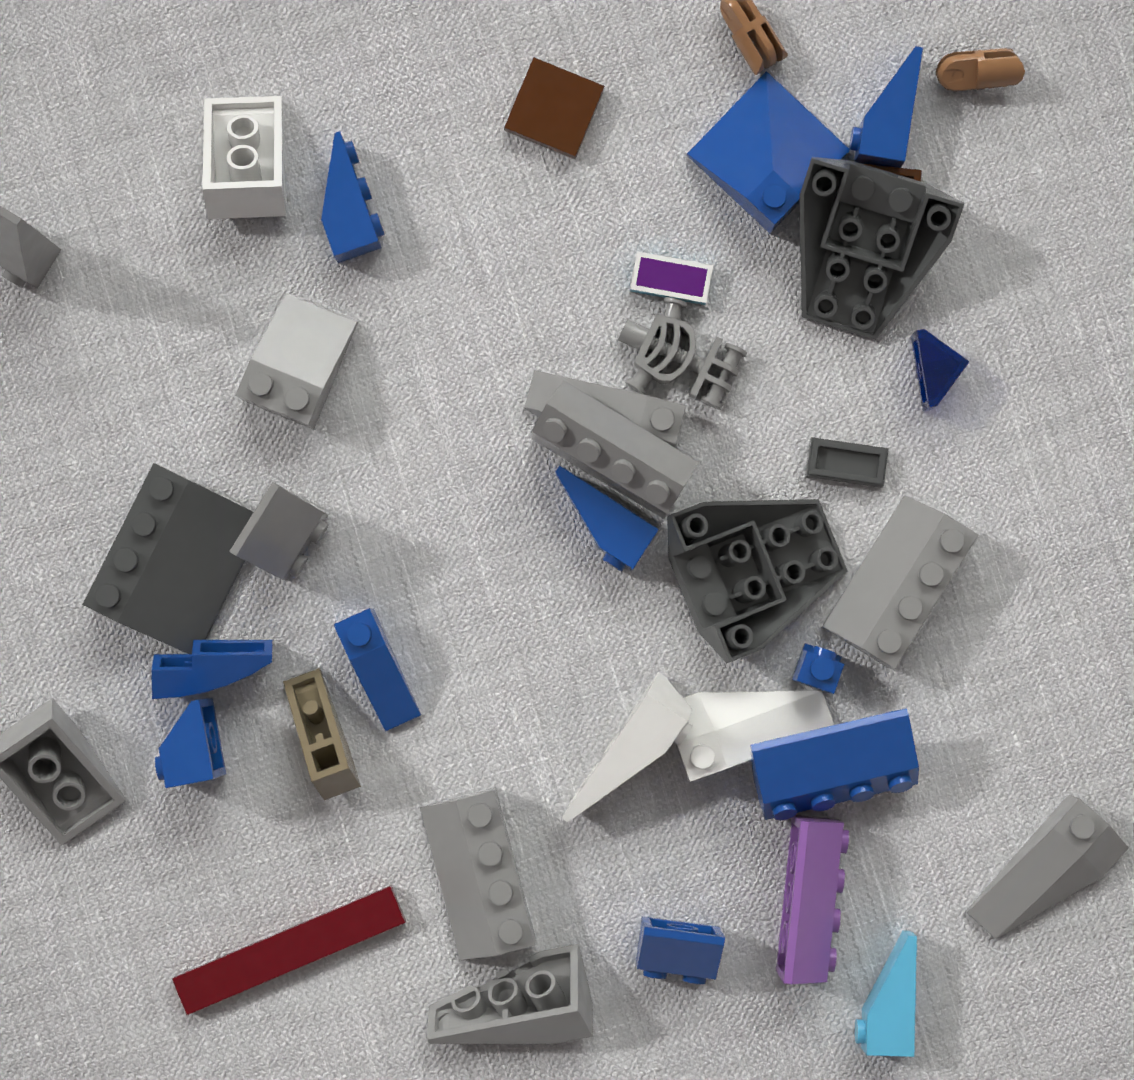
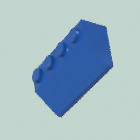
M907 708L750 745L753 780L764 820L773 818L779 821L787 820L799 812L811 809L814 811H825L834 807L837 803L849 800L863 802L871 799L875 794L888 791L891 793H902L912 788L913 785L918 784L919 764Z

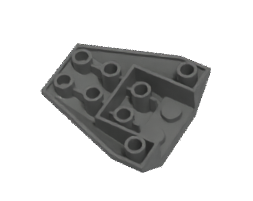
M812 157L799 196L802 317L876 340L951 243L964 207V202L927 183L851 160Z
M819 499L702 502L667 516L668 559L697 631L726 663L764 649L848 572Z

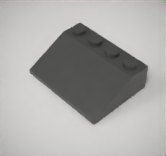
M153 463L82 605L187 654H192L193 640H206L245 560L229 551L252 516L253 511Z

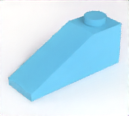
M902 930L862 1007V1019L855 1020L856 1044H861V1049L867 1056L914 1057L917 936L911 931Z

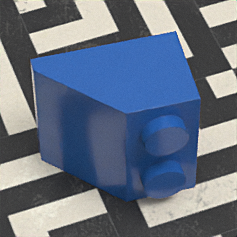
M213 698L191 701L158 748L160 756L155 757V768L158 779L160 781L164 780L165 788L212 780L226 775Z
M642 916L636 967L637 969L644 970L643 975L650 978L666 979L667 973L683 975L682 981L706 984V978L714 980L717 978L725 936L719 926Z

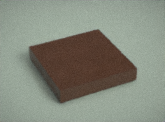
M533 57L504 126V131L576 160L605 86Z

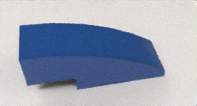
M193 640L192 654H154L151 670L152 699L177 698L205 693L250 676L272 663L273 640Z

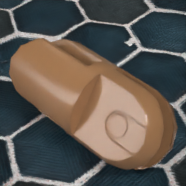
M721 0V14L733 33L732 39L754 75L761 73L764 68L767 69L775 65L776 61L779 62L788 57V53L764 15L760 14L752 0Z
M1007 48L953 52L945 55L938 62L936 69L939 83L945 89L951 91H968L1017 85L1023 80L1025 74L1023 63L1012 49Z

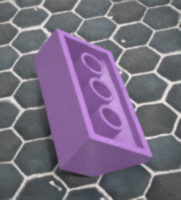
M795 815L791 820L776 972L784 984L827 982L828 972L835 971L837 952L836 948H831L832 932H839L841 911L835 908L836 893L843 892L845 882V870L839 869L840 855L841 853H847L849 844V830H844V823L838 819Z

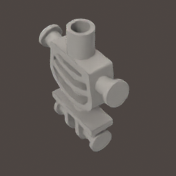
M665 297L664 303L667 304L664 316L657 314L650 329L627 319L618 341L639 350L634 361V366L639 370L632 380H626L625 383L639 394L645 395V387L651 379L661 384H669L679 378L686 369L690 368V370L697 372L699 375L688 397L695 399L703 382L711 386L706 397L701 396L700 401L710 407L721 410L723 405L720 404L724 393L730 392L732 388L726 380L729 375L737 377L739 370L736 367L740 358L746 357L747 352L726 343L724 348L727 349V352L721 361L715 358L723 339L716 337L706 359H702L698 355L695 356V331L690 324L679 320L682 308L687 307V303L679 299ZM667 327L672 328L673 331L672 344L665 341ZM657 330H660V336L657 338L655 335ZM680 331L688 338V351L678 347ZM648 350H651L652 353L646 358ZM658 355L665 357L656 367L651 368L649 366ZM671 361L681 365L672 374H661ZM711 366L721 371L718 378L708 374Z

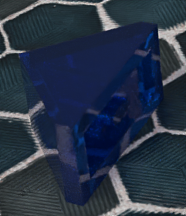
M921 329L916 330L911 335L922 410L924 412L938 406L970 361L927 330Z

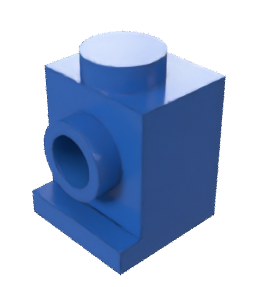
M804 643L792 680L834 694L845 665L840 663L842 656L830 650Z

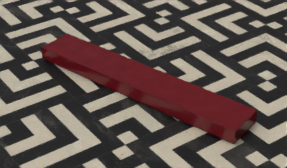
M390 885L174 976L172 980L186 1015H189L404 924L406 919L393 887Z

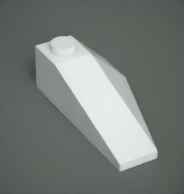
M659 672L656 674L630 712L622 731L615 734L603 753L601 761L595 764L562 816V819L566 822L571 821L665 754L673 742L680 745L692 728V725L688 723L692 708L664 675Z
M822 690L697 692L683 697L692 708L688 720L692 728L680 745L675 743L687 779L691 782L751 760V744L832 726L834 723Z

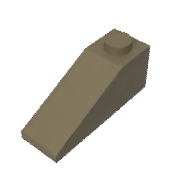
M320 668L283 681L311 782L323 800L361 787L351 751Z

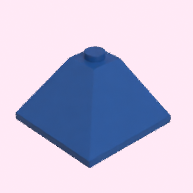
M766 71L687 153V156L771 234L800 204L799 196L811 158L820 157L842 160L850 150Z

